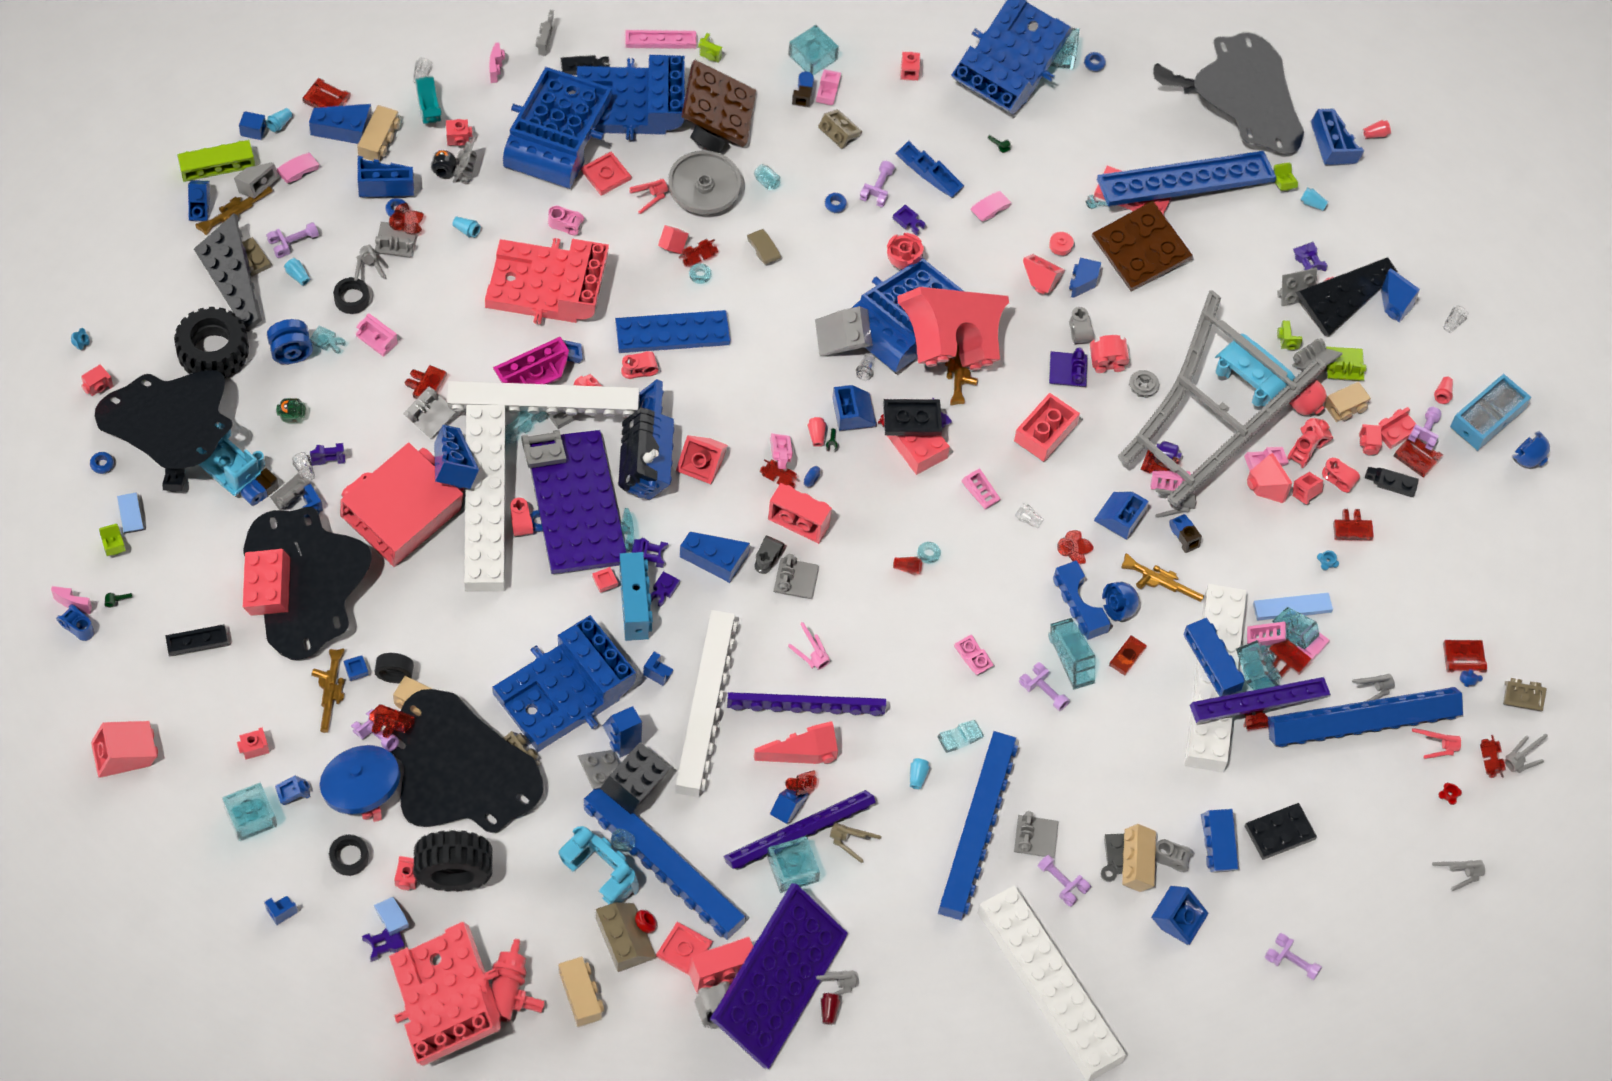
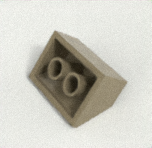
M614 902L596 909V921L617 972L656 959L647 933L641 931L636 925L635 915L637 909L634 903Z

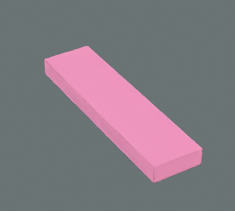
M625 30V48L696 49V31Z

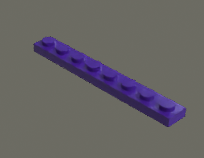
M1320 677L1195 701L1190 704V708L1195 722L1199 723L1327 698L1331 694L1325 678Z
M728 692L727 708H732L733 710L752 709L753 711L772 710L774 712L786 710L794 713L811 711L812 713L830 712L832 714L850 713L852 715L870 714L879 716L885 714L886 699Z
M864 790L724 855L725 862L732 869L741 868L749 861L758 860L764 854L778 851L788 843H795L805 835H812L822 827L831 826L839 819L852 816L854 812L868 809L870 805L876 803L874 795Z

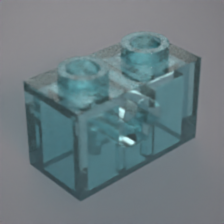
M1289 607L1285 608L1272 620L1273 623L1286 622V640L1294 646L1306 649L1320 636L1316 621ZM1280 629L1277 630V636L1280 635Z

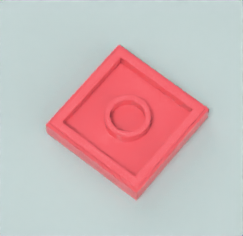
M612 151L581 167L582 173L601 196L631 180V175Z
M676 922L657 952L656 957L689 975L688 970L691 956L709 950L713 941Z

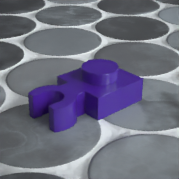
M906 204L893 214V220L905 229L911 227L912 232L916 235L919 234L917 227L925 229V222L917 220L918 214Z
M663 571L653 585V590L655 591L650 594L651 602L654 598H659L658 606L661 607L664 604V597L670 598L679 586L680 580Z

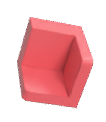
M665 225L658 246L668 251L682 254L689 233Z

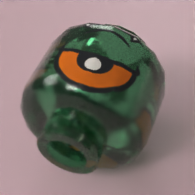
M283 398L276 407V413L285 423H298L306 415V406L299 398Z

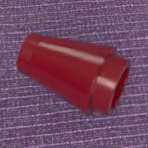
M823 993V998H820L822 1023L834 1025L841 1000H839L838 994Z

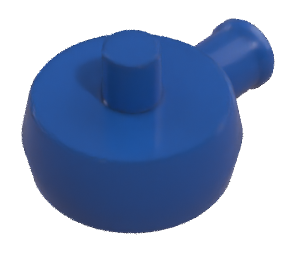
M1469 669V671L1461 672L1460 681L1464 683V686L1469 687V685H1476L1478 681L1481 682L1483 677L1473 673L1474 670Z

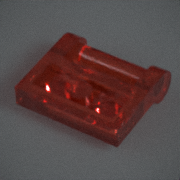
M318 78L303 96L302 100L303 103L313 108L342 106L349 100L351 93L346 90L337 89L325 83L323 79ZM321 89H323V90H325V91H327V92H329V93H332V94L338 96L339 98H337V97H335V96H332V95H330V94H328V93L322 91Z
M1407 438L1394 453V457L1424 478L1442 459L1443 454L1439 451L1436 452L1433 449L1425 448L1426 444L1416 438L1415 442Z
M1444 640L1443 649L1447 672H1454V670L1469 671V669L1479 671L1480 673L1487 672L1483 640ZM1454 661H1478V663H1454Z

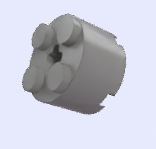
M728 981L721 982L711 988L703 987L698 991L695 1005L704 1027L710 1025L711 1029L719 1028L710 1018L730 986Z

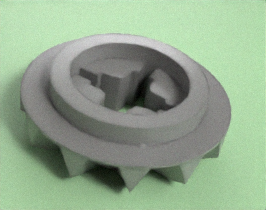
M1139 370L1131 375L1129 386L1131 391H1134L1137 396H1153L1158 390L1159 380L1152 372ZM1141 382L1147 383V387L1144 385L1140 386Z

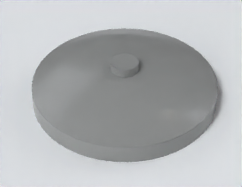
M694 151L682 156L673 164L669 172L668 187L672 198L682 208L698 214H713L725 210L735 202L740 193L741 176L736 165L726 156L713 151Z

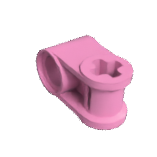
M557 205L549 209L548 225L551 228L566 232L569 235L578 234L580 223L584 221V216L581 213Z

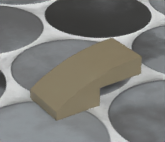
M764 229L747 235L748 242L756 249L757 257L764 264L781 258L778 249Z

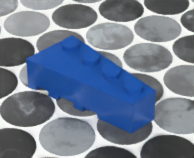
M442 425L434 442L435 482L454 485L457 488L471 489L479 471L461 429Z

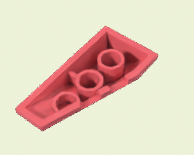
M830 721L808 727V732L801 735L793 733L783 742L775 740L754 749V760L809 764L831 763L837 759L838 753L833 722Z

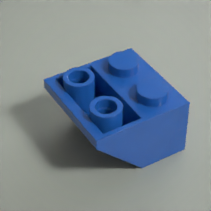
M854 385L833 388L832 400L839 431L876 426L869 392Z
M1113 492L1094 521L1127 540L1145 514L1149 501L1134 492Z

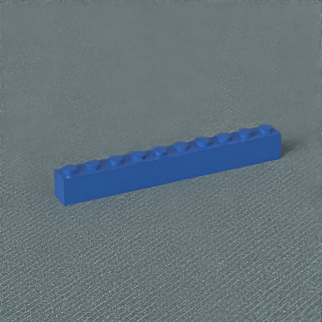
M1456 687L1271 716L1268 717L1269 739L1274 745L1283 747L1287 746L1288 743H1305L1307 740L1312 739L1324 740L1326 737L1331 736L1343 737L1344 734H1361L1363 731L1368 730L1380 731L1386 727L1399 728L1404 724L1417 725L1423 721L1436 722L1441 718L1454 719L1456 716L1463 715L1462 692Z
M993 731L938 911L940 915L961 921L963 914H968L971 903H968L967 900L969 896L973 897L976 885H973L974 878L978 879L981 867H978L979 861H984L987 850L983 849L984 844H989L992 835L989 828L990 825L994 826L997 814H994L995 808H1000L1003 797L999 795L1001 791L1005 792L1008 780L1004 778L1006 773L1010 774L1013 763L1010 762L1011 756H1016L1018 746L1015 745L1017 737Z
M594 789L584 798L585 812L591 817L594 816L603 829H608L617 842H622L632 856L636 855L646 869H651L661 883L665 882L669 886L670 891L675 896H680L689 909H694L698 913L699 918L704 923H709L719 937L723 936L728 940L745 924V916L634 813H628L601 789Z

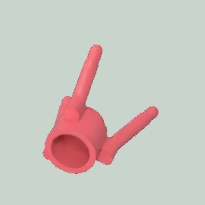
M664 179L629 188L630 193L649 189L652 195L657 196L639 210V214L646 211L659 199L664 198V193L668 191Z
M1412 728L1413 732L1442 739V748L1446 749V751L1424 755V759L1454 755V751H1459L1461 748L1460 736L1444 735Z

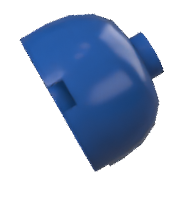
M1540 431L1534 433L1536 437L1533 439L1528 437L1515 450L1518 454L1512 455L1522 466L1528 468L1535 467L1536 465L1542 466L1548 461L1547 455L1550 452V444Z
M1121 581L1105 586L1102 599L1105 598L1106 605L1103 606L1107 615L1112 620L1127 619L1137 611L1139 596L1132 585Z

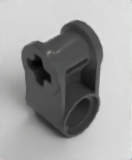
M766 535L756 553L755 570L761 574L768 573L776 559L780 556L784 543Z

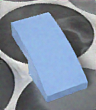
M137 492L117 496L124 533L143 530Z
M393 897L374 905L390 936L409 928V923Z

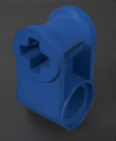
M70 604L68 606L69 609L65 613L56 617L58 623L79 640H90L94 635L90 619L80 612L76 606Z

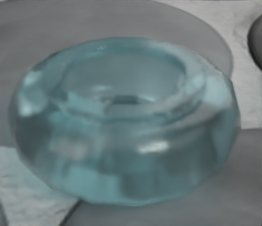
M697 263L689 270L690 279L697 284L708 282L712 275L709 266L703 263ZM698 271H702L705 273V275L698 276L695 273Z
M928 541L918 547L917 555L922 562L931 564L938 561L941 550L937 544ZM932 550L934 554L928 556L924 553V551Z

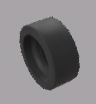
M699 125L695 126L690 136L699 145L717 153H721L726 143L725 138Z
M354 277L344 278L334 287V301L340 311L347 314H356L365 310L370 300L368 286L361 279L358 278L355 281ZM349 289L359 290L363 295L356 302H345L340 296Z
M383 653L376 658L375 675L385 682L398 684L401 683L404 676L412 678L414 663L411 658L403 654Z
M346 834L340 836L333 841L329 848L331 866L341 875L352 876L364 870L368 863L369 855L366 843L356 835ZM350 845L359 848L361 857L356 863L344 865L337 860V852L342 847Z

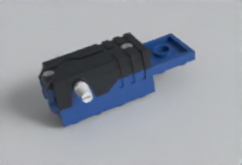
M658 379L640 392L639 409L622 421L623 429L621 435L623 437L621 438L619 475L614 479L622 490L648 500L668 487L672 481L674 419L661 414L664 391L663 381Z

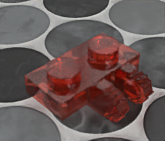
M429 365L425 373L412 369L410 372L411 377L420 382L407 378L404 383L407 387L414 390L413 398L417 399L429 386L438 392L447 376V372Z
M1343 509L1342 520H1334L1335 540L1372 541L1374 538L1372 520H1361L1360 509L1354 510V520H1349L1348 509Z
M1287 638L1286 641L1275 643L1269 648V651L1276 658L1270 664L1268 670H1275L1280 661L1286 664L1278 673L1277 677L1280 679L1288 673L1290 668L1300 675L1312 661V658Z
M379 704L370 713L369 720L375 722L372 726V733L377 734L384 725L386 727L383 730V737L389 738L393 734L394 729L405 733L414 724L415 717Z

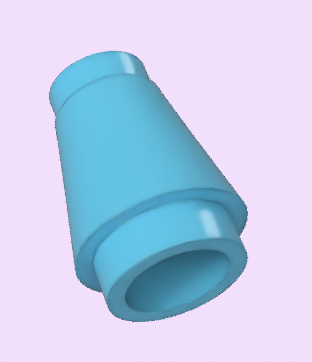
M285 108L268 116L266 120L267 127L272 132L280 131L292 117V112Z
M1308 187L1300 199L1303 201V204L1322 211L1328 203L1318 192Z
M456 216L452 222L453 227L469 238H475L481 229V225L476 220Z
M292 258L284 265L285 272L303 286L310 281L300 260Z
M915 758L910 763L911 788H922L930 769L927 760Z

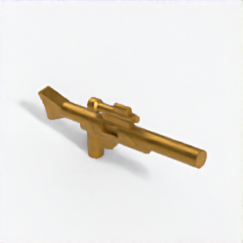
M267 187L255 198L248 197L241 201V197L232 198L228 204L219 207V211L222 212L221 214L208 221L196 223V229L207 235L213 226L220 222H225L233 214L238 215L252 207V203L271 193V187Z
M957 342L956 356H954V359L949 358V361L945 362V366H948L946 378L952 379V373H954V394L950 401L951 406L965 403L961 393V385L964 383L977 385L978 378L970 377V370L968 368L962 367Z
M1125 553L1121 568L1134 569L1143 574V577L1136 583L1139 589H1142L1146 584L1151 587H1156L1159 584L1173 592L1177 590L1199 602L1202 601L1204 595L1174 581V579L1178 580L1177 573L1171 570L1169 572L1163 570L1158 565H1155L1153 570L1137 563L1130 555Z
M344 648L338 650L329 649L331 658L330 670L325 672L313 668L311 676L319 678V687L324 689L321 706L324 709L320 731L323 733H327L329 729L333 700H336V704H339L344 699L342 687L345 680L339 678L338 685H336L339 661L345 653Z

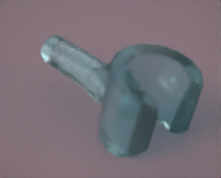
M1094 195L1087 197L1086 204L1089 209H1094L1097 206H1108L1105 201H1097Z

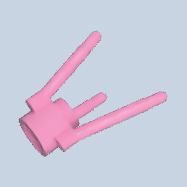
M801 622V627L815 649L810 655L811 660L792 644H789L788 647L805 660L811 668L822 669L830 663L829 656L825 652L818 635H814L815 642L805 624Z

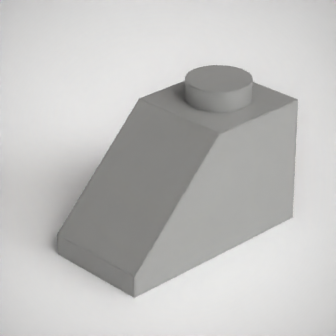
M271 162L245 168L234 180L239 193L255 198L275 182L279 176L275 164Z

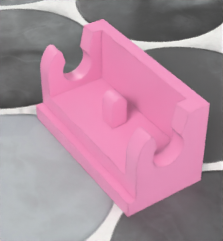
M370 313L356 327L359 329L356 332V337L383 357L398 344L397 334Z

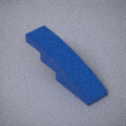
M907 141L895 153L918 175L951 198L964 186L939 160L935 162L924 150L920 152L910 141Z

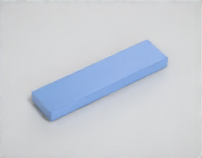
M1329 593L1256 600L1253 602L1257 621L1332 613L1333 611Z

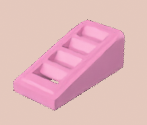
M980 468L963 478L962 483L984 509L1001 500ZM980 484L983 486L982 488L977 489V486H979ZM986 490L988 493L982 496L981 492ZM991 496L992 499L986 502L985 498Z
M1152 471L1150 487L1151 489L1159 488L1175 491V488H1178L1180 483L1185 480L1173 471ZM1158 478H1162L1161 483H1158Z
M1286 622L1247 626V644L1250 649H1257L1286 641ZM1278 629H1280V635H1279V636H1277V630H1278Z

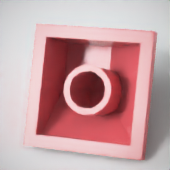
M1035 254L1026 256L1023 259L1031 285L1036 287L1035 290L1042 294L1052 292L1065 272V269Z
M688 435L676 471L712 484L722 464L728 445L711 438Z
M1273 453L1256 465L1249 472L1247 478L1248 487L1257 496L1280 503L1286 501L1292 485L1290 478Z

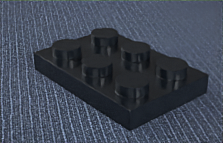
M940 399L883 400L885 436L942 435Z
M1299 803L1245 823V828L1262 860L1314 841L1317 838Z

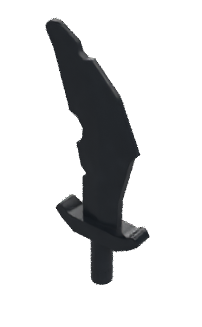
M1159 63L1154 65L1153 76L1160 84L1184 87V94L1197 91L1194 86V79L1173 75V71Z

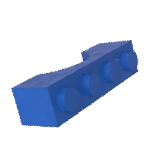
M1076 560L1057 567L1053 581L1056 587L1060 588L1063 601L1068 603L1071 616L1074 619L1076 618L1079 631L1089 640L1108 633L1111 623L1103 608L1089 606L1080 598L1078 589L1083 585L1085 575Z

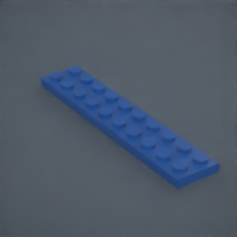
M1258 151L1100 174L1096 180L1107 205L1115 206L1275 182L1276 175L1265 152Z

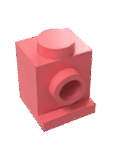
M101 364L81 376L83 381L81 386L86 394L90 393L93 396L104 391L106 387L113 388L112 378Z
M1363 424L1359 432L1360 446H1363V453L1378 455L1382 445L1381 426Z
M1311 472L1304 474L1294 481L1292 496L1307 505L1310 499L1322 492L1323 480Z
M262 727L258 728L259 730L239 735L240 741L237 742L239 753H244L245 759L269 753Z
M399 856L394 879L395 886L399 889H416L417 880L413 875L414 858Z

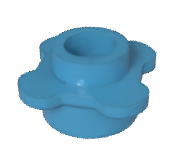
M80 328L78 332H74L71 335L72 344L79 350H82L85 345L90 344V339L84 328Z
M1328 550L1323 552V554L1319 553L1317 556L1323 570H1328L1330 567L1336 568L1339 565L1337 555L1333 551Z

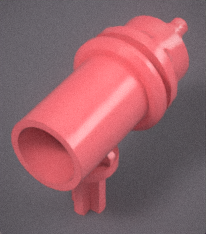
M514 939L510 952H500L498 960L492 966V969L496 968L499 976L492 980L491 991L501 1017L499 1019L500 1022H510L513 1009L521 1011L522 1008L541 1013L544 1007V1001L525 996L526 991L518 990L519 986L525 984L524 978L526 977L524 967L526 958L518 954L520 948L519 939Z

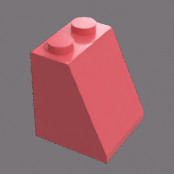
M149 721L103 722L91 741L98 778L152 765L158 756V748L154 745V730L151 729Z

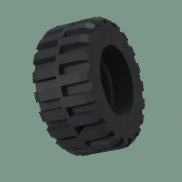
M209 307V309L200 308L197 312L192 311L188 314V318L184 317L180 321L181 325L179 324L176 328L174 342L179 363L187 373L214 370L221 372L227 378L231 376L230 373H236L240 370L239 366L245 364V358L249 354L247 331L242 320L235 316V313L232 311L226 312V309L221 307L219 309H215V307ZM208 336H221L228 340V343L223 348L216 351L207 352L195 347L201 339Z
M443 830L437 833H429L428 836L424 835L415 844L413 875L421 885L424 884L425 887L434 888V890L458 892L479 888L482 884L485 885L492 876L493 848L482 835L478 836L477 833Z

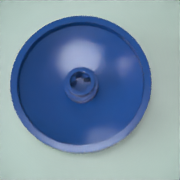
M374 745L353 747L340 753L328 763L320 778V791L327 805L337 812L345 814L368 812L385 803L394 794L400 782V768L393 754L382 747Z

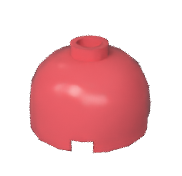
M904 233V235L900 236L898 234L894 235L887 244V256L891 264L898 269H904L921 261L923 257L921 239L910 233Z
M1315 380L1304 388L1299 395L1294 397L1289 404L1299 414L1310 415L1315 413L1317 415L1325 408L1323 404L1326 401L1327 394L1323 385L1318 380Z

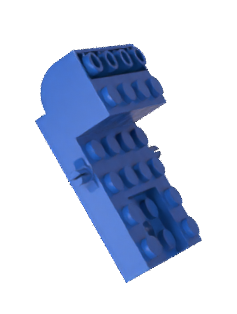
M1006 0L987 31L982 33L976 28L974 29L972 35L980 39L979 44L976 48L972 46L968 48L951 76L956 81L1014 114L1023 104L1025 105L1042 77L1050 82L1053 81L1055 75L1048 72L1047 69L1073 30L1068 24L1053 18L1028 3L1027 0ZM1031 23L1038 24V28L1035 31L1029 30Z
M649 55V68L634 67L635 60L631 58V64L630 58L627 59V67L577 66V77L612 88V99L598 122L595 131L626 134L627 140H629L630 134V140H633V134L666 135V130L676 129L683 124L684 118L681 115L684 105L685 55Z
M545 67L525 104L520 106L513 103L511 111L518 112L519 114L510 128V135L503 153V166L571 188L584 164V148L592 137L601 141L604 138V133L595 131V128L612 99V88ZM570 91H575L576 93H575V94H569L568 92H570Z
M923 258L918 263L907 266L885 281L880 280L877 276L874 277L872 283L876 286L862 294L860 301L852 307L860 306L868 309L873 346L865 348L894 372L899 371L918 358L912 323L905 310L898 304L897 296L919 287L964 291Z
M589 615L558 635V646L551 651L542 653L537 645L532 647L530 651L535 655L536 659L494 685L492 689L493 695L536 751L539 752L585 722L588 723L592 730L598 727L599 724L593 717L620 701V697L635 683L636 672L593 617ZM534 707L537 709V712L535 714H528L526 710Z

